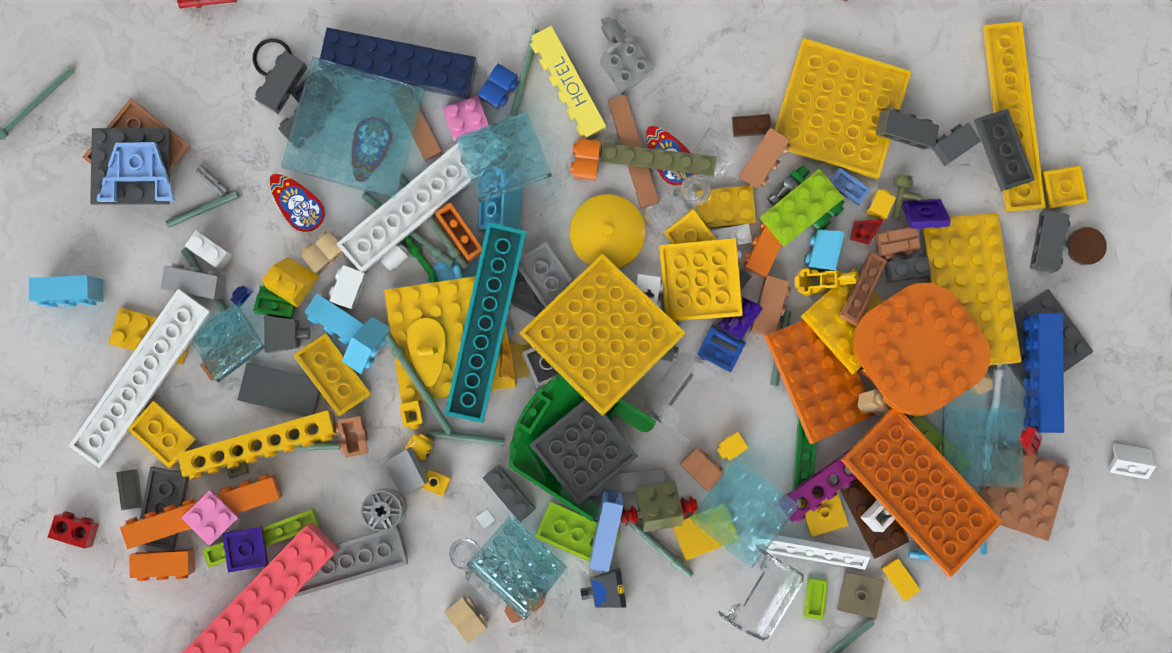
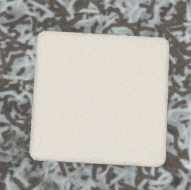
M487 509L476 517L484 529L495 521Z

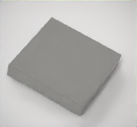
M412 447L384 462L401 496L429 482Z

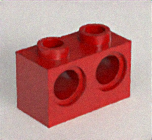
M63 511L62 514L54 515L47 538L84 549L93 546L99 524L94 523L93 519L88 517H81L80 519L74 517V513ZM63 522L67 524L66 531L62 527ZM82 527L86 530L85 536L81 534Z

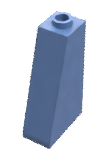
M607 489L602 491L589 560V568L596 572H609L623 509L622 492Z

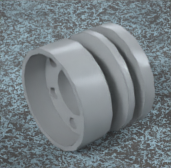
M384 488L374 491L362 503V520L367 527L374 531L384 532L391 530L401 523L406 515L407 506L405 499L394 489ZM384 506V510L387 512L381 515V511L378 508Z

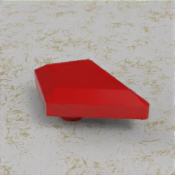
M884 220L854 221L850 240L868 245Z

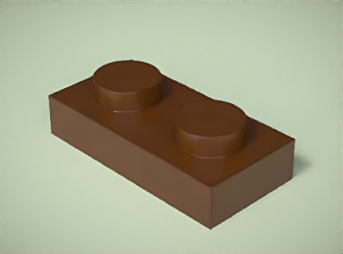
M770 114L738 116L731 119L733 137L766 135L771 127Z

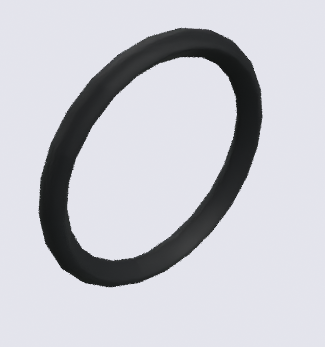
M266 39L261 41L254 49L253 65L263 76H266L267 73L261 70L257 64L258 50L267 43L275 42L281 44L292 55L289 46L282 40Z

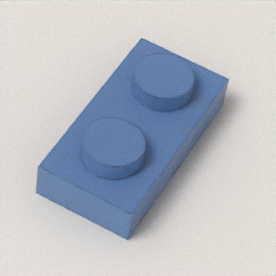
M841 168L836 171L830 180L842 195L858 206L871 190Z

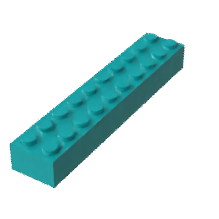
M489 222L487 224L445 415L484 423L527 231Z

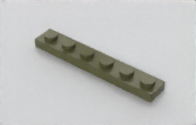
M603 143L600 162L714 177L717 157Z

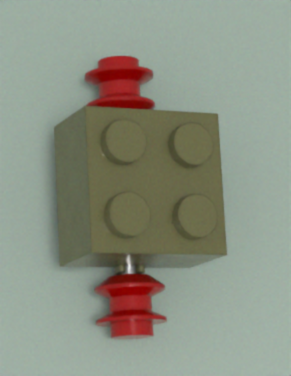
M675 481L640 486L636 489L638 510L633 505H631L630 510H626L623 507L620 520L621 523H625L627 526L628 522L631 521L636 525L638 518H641L644 532L682 526L683 518L687 515V512L695 515L698 505L696 499H693L692 496H689V500H685L683 497L679 499Z

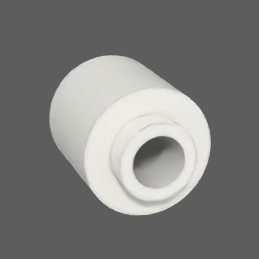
M400 243L398 246L395 245L380 261L392 271L394 268L397 269L409 257L406 254L408 250Z

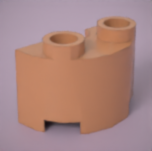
M361 416L337 420V423H335L336 433L342 436L339 446L341 453L344 452L345 458L367 454L369 451L366 440H368L365 423L361 421Z

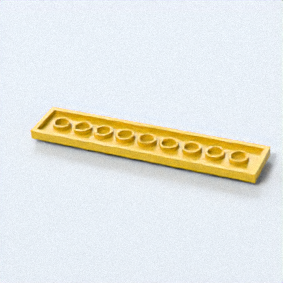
M1020 21L984 25L982 30L993 113L1005 109L1009 110L1035 178L1034 181L1003 191L1005 212L1043 209L1046 207L1023 24Z

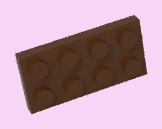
M858 479L854 480V483L845 489L843 487L840 488L841 494L874 559L909 542L903 527L896 520L883 532H873L861 519V516L877 499Z

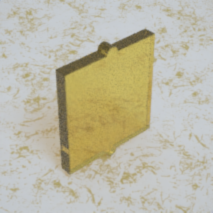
M513 342V344L502 343L500 350V377H511L512 379L529 378V369L522 352L530 349V345L518 344L517 342Z

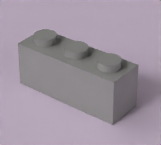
M172 263V266H164L161 289L175 292L178 289H182L190 295L210 299H223L226 276L219 275L220 271L216 270L203 272L200 267L190 266V269L184 268V264Z

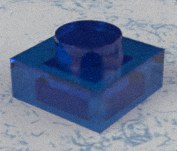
M239 286L232 293L233 297L230 300L234 304L242 306L253 291L247 286Z

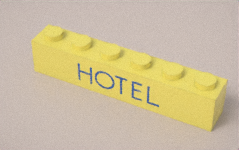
M552 26L531 36L532 43H530L533 52L535 54L538 53L541 57L539 62L543 70H548L550 74L548 79L553 87L556 86L559 90L557 95L562 104L566 103L568 107L566 111L569 118L577 123L578 126L575 128L579 136L589 139L605 130L606 125Z

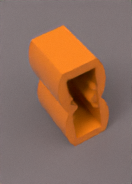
M578 138L577 143L573 144L572 154L576 155L575 162H571L570 173H573L574 179L596 181L601 141Z

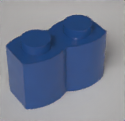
M497 63L478 93V97L496 109H499L500 106L504 107L509 99L507 97L508 93L511 90L514 91L519 83L517 81V74Z

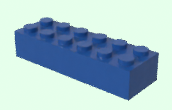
M1039 313L1025 316L1022 324L1025 331V339L1023 340V349L1025 350V358L1023 360L1025 378L1023 380V387L1026 389V397L1023 400V405L1026 409L1024 427L1026 430L1027 427L1034 428L1038 433H1064L1063 314Z

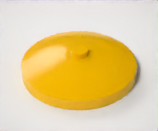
M603 194L588 199L580 205L571 220L570 241L576 255L588 266L603 254L618 269L623 268L638 256L645 241L646 230L641 213L634 204L617 195Z

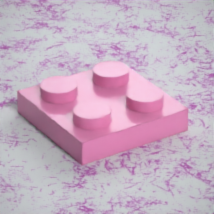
M478 95L442 108L454 141L489 129Z
M211 489L181 518L208 545H211L239 516Z

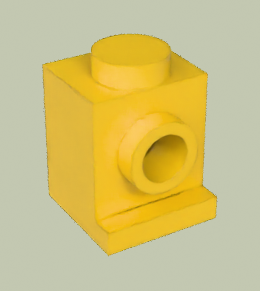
M421 401L399 405L403 427H409V430L421 428L420 424L425 423ZM412 412H415L417 415L414 420L410 417Z
M429 469L428 473L425 472L429 482L422 485L421 488L443 497L452 477ZM432 479L437 480L436 486L431 485Z

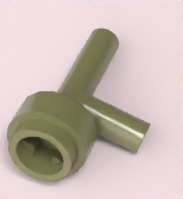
M897 174V177L894 179L893 185L899 186L892 218L900 219L904 199L920 201L921 194L906 191V188L913 187L914 181L912 176Z

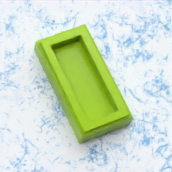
M807 578L804 617L824 620L828 580Z

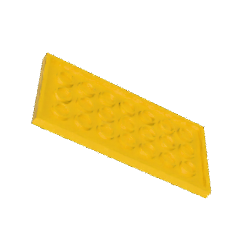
M998 213L949 216L951 220L950 227L922 228L925 256H928L931 275L928 276L929 283L940 285L952 292L981 329L990 347L989 365L1020 363V349Z

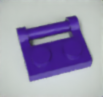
M743 296V316H735L734 319L733 317H724L716 325L724 332L740 340L763 309L759 304Z

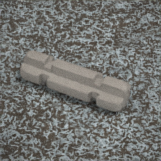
M200 165L196 169V174L203 178L218 194L224 196L229 191V188L206 167Z

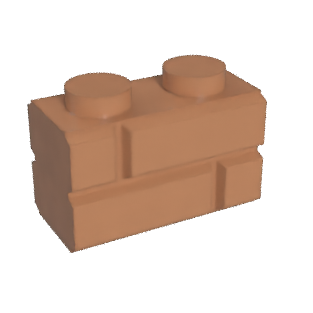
M910 227L874 235L877 253L880 257H885V260L894 258L899 253H903L904 256L915 254V250L920 248L917 229H911Z

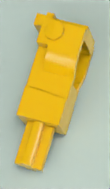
M803 268L799 270L795 277V287L803 296H811L813 294H820L828 288L838 289L844 288L846 284H857L859 276H857V272L843 273L837 270L822 272ZM811 276H820V286H812Z

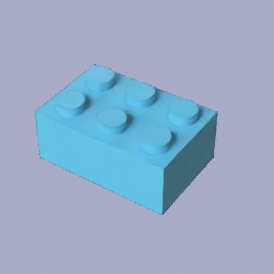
M88 275L29 278V301L37 302V306L58 307V305L76 307L77 304L96 306V302H103V279Z

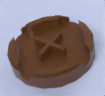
M1083 227L1075 230L1067 241L1069 257L1080 265H1092L1099 262L1107 250V242L1104 235L1092 227Z

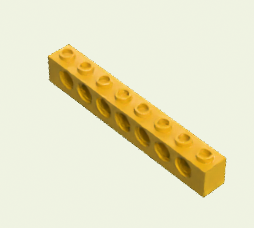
M326 410L178 453L177 455L182 476L193 480L201 478V474L207 472L209 474L218 473L224 467L232 469L245 461L246 463L256 462L262 456H265V458L274 457L277 455L276 452L279 451L291 452L296 450V446L308 447L314 445V441L317 440L322 442L333 439L334 435L338 434L335 429L333 413ZM314 425H318V432L312 435L311 428ZM296 430H299V432H300L299 438L296 439V440H293V437H292L293 433H294ZM280 436L281 442L275 445V437ZM261 441L262 447L260 450L256 451L255 445L257 442ZM242 446L243 453L238 456L237 449ZM223 452L224 459L219 462L218 455ZM204 457L206 460L205 465L200 467L199 462Z

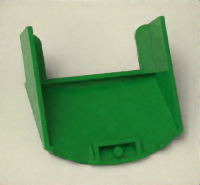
M558 375L540 388L523 409L514 428L515 431L510 443L509 468L588 520L594 521L599 513V505L588 497L578 506L529 445L585 399L561 375ZM622 399L605 414L611 422L617 416L641 432L651 431L656 424L654 419Z

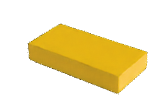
M897 557L881 568L903 601H907L921 591Z

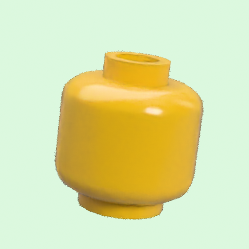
M421 432L419 435L413 434L406 444L405 450L412 447L417 459L425 461L434 448L433 440Z

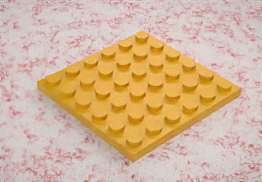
M803 38L774 130L790 140L788 144L791 146L787 151L789 153L878 180L891 139L875 135L880 112L888 111L889 108L900 110L912 71Z
M603 254L519 332L602 416L686 334Z
M476 276L384 290L391 335L397 344L402 346L405 351L404 355L414 370L407 344V331L410 325L421 318H432L438 321L444 328L445 354L441 373L432 387H427L424 384L433 399L449 397ZM507 325L492 390L516 387ZM396 357L395 365L401 403L425 401Z

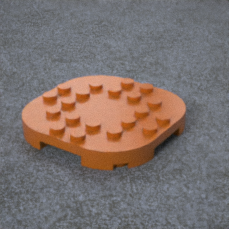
M916 283L907 286L867 312L854 330L852 351L859 366L863 367L883 395L882 399L885 403L902 414L924 416L937 411L979 383L985 376L990 364V347L985 335L958 298L948 289L937 284Z

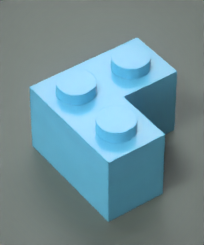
M372 316L351 338L342 362L360 374L366 368L369 370L375 362L373 358L379 353L380 347L387 345L384 337L390 333V327Z

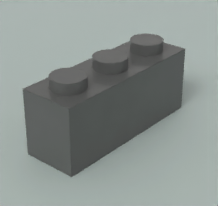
M286 51L277 57L275 67L267 73L265 83L257 89L256 97L254 98L258 103L276 114L280 113L291 95L290 91L296 87L308 68L303 61Z
M889 108L888 111L880 112L875 135L925 150L935 148L939 125L933 124V121L930 119H918L914 114H902L898 109Z
M1049 210L1040 213L1030 269L1054 273L1061 269L1063 265L1062 252L1067 244L1065 239L1066 232L1070 228V215Z
M499 464L483 477L484 481L520 523L535 511V506Z

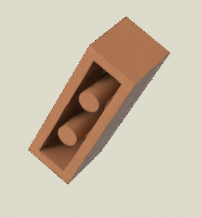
M770 127L742 170L739 178L757 189L760 186L764 187L769 180L767 174L770 170L774 171L780 163L777 160L781 153L785 155L791 146L788 144L790 140Z
M768 275L764 278L757 303L763 309L752 323L751 333L766 336L780 330L779 318L780 316L783 317L786 306L783 305L784 300L789 297L791 287H788L789 281Z

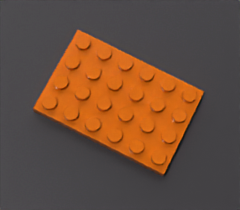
M804 320L764 336L810 444H814L875 416L874 413H866L858 408L859 394L866 392L858 371L851 374Z

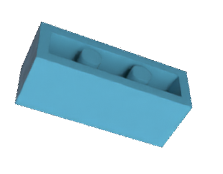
M316 293L304 311L308 315L307 319L316 325L319 322L324 326V331L331 335L333 333L340 336L338 340L347 346L355 333L364 325V323Z

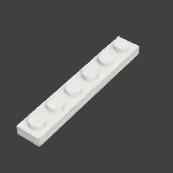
M754 531L750 543V550L864 570L870 559V551Z

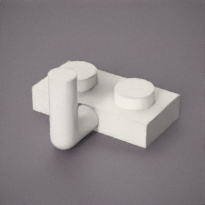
M749 224L711 230L718 240L737 238V246L752 243ZM738 251V259H740L742 254Z

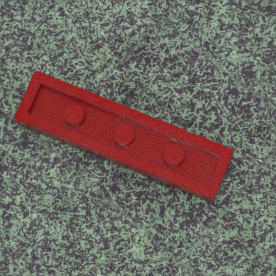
M1027 427L1026 431H1022L1019 441L1027 453L1036 456L1043 438L1036 429Z

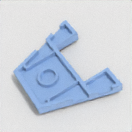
M155 142L115 143L108 164L109 169L106 177L103 178V186L100 194L97 195V201L117 202V182L155 181V200L175 201L158 145Z

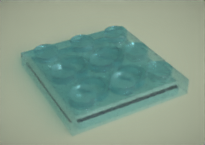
M236 303L200 328L191 341L217 382L223 380L265 348L263 342Z

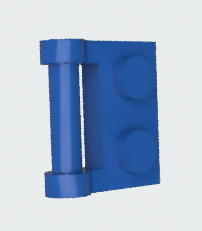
M711 325L697 356L731 373L746 342L743 340L739 341L718 330L716 326ZM715 336L736 347L735 352L711 341L712 337Z

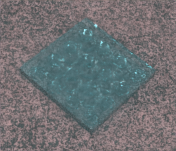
M527 112L455 137L478 202L552 177Z
M943 406L942 456L969 485L1023 488V447L1019 441L1023 431V409Z
M735 458L689 520L747 566L753 568L800 505L738 458Z
M512 515L501 524L466 564L475 575L524 620L531 615L567 568Z

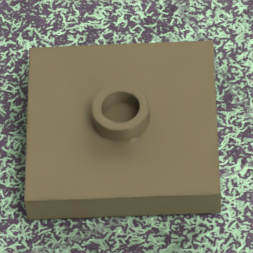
M845 571L837 610L876 619L884 580Z

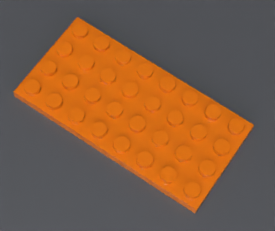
M892 408L841 459L846 467L948 577H952L1003 522L904 413H899Z

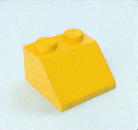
M287 257L274 264L261 281L268 290L298 308L320 276Z

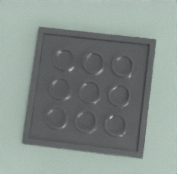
M92 128L90 204L170 205V201L155 200V181L117 182V202L97 201V195L101 192L103 178L106 177L108 172V164L115 143L155 142L158 145L170 181L171 129Z
M1049 289L1044 290L1014 311L1021 362L1007 365L1022 386L1025 378V370L1023 368V360L1025 358L1023 340L1025 339V331L1022 327L1025 316L1039 313L1063 314L1064 372L1094 352Z
M586 399L581 401L529 444L578 506L638 457L606 415L602 416Z

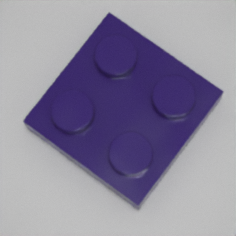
M941 199L903 201L902 209L911 229L950 227L951 220Z
M263 526L222 534L228 573L263 567L269 564Z

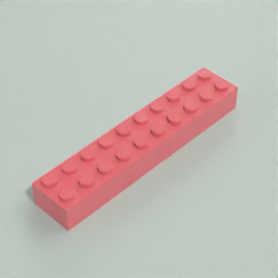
M313 522L309 523L183 653H240L340 549Z

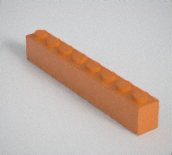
M269 473L257 477L258 480L251 482L250 479L238 483L239 487L233 489L231 486L220 489L221 493L217 494L236 514L279 500L282 497L276 475L269 476ZM194 498L183 501L181 506L175 507V504L164 507L163 512L156 513L155 510L144 514L145 518L138 520L137 517L125 520L126 524L121 526L120 530L127 550L191 529L181 517L199 500L194 501Z

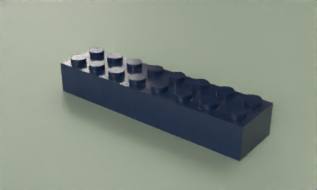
M326 27L319 59V65L324 71L404 87L408 86L409 88L464 99L471 97L478 65L476 57L328 27Z

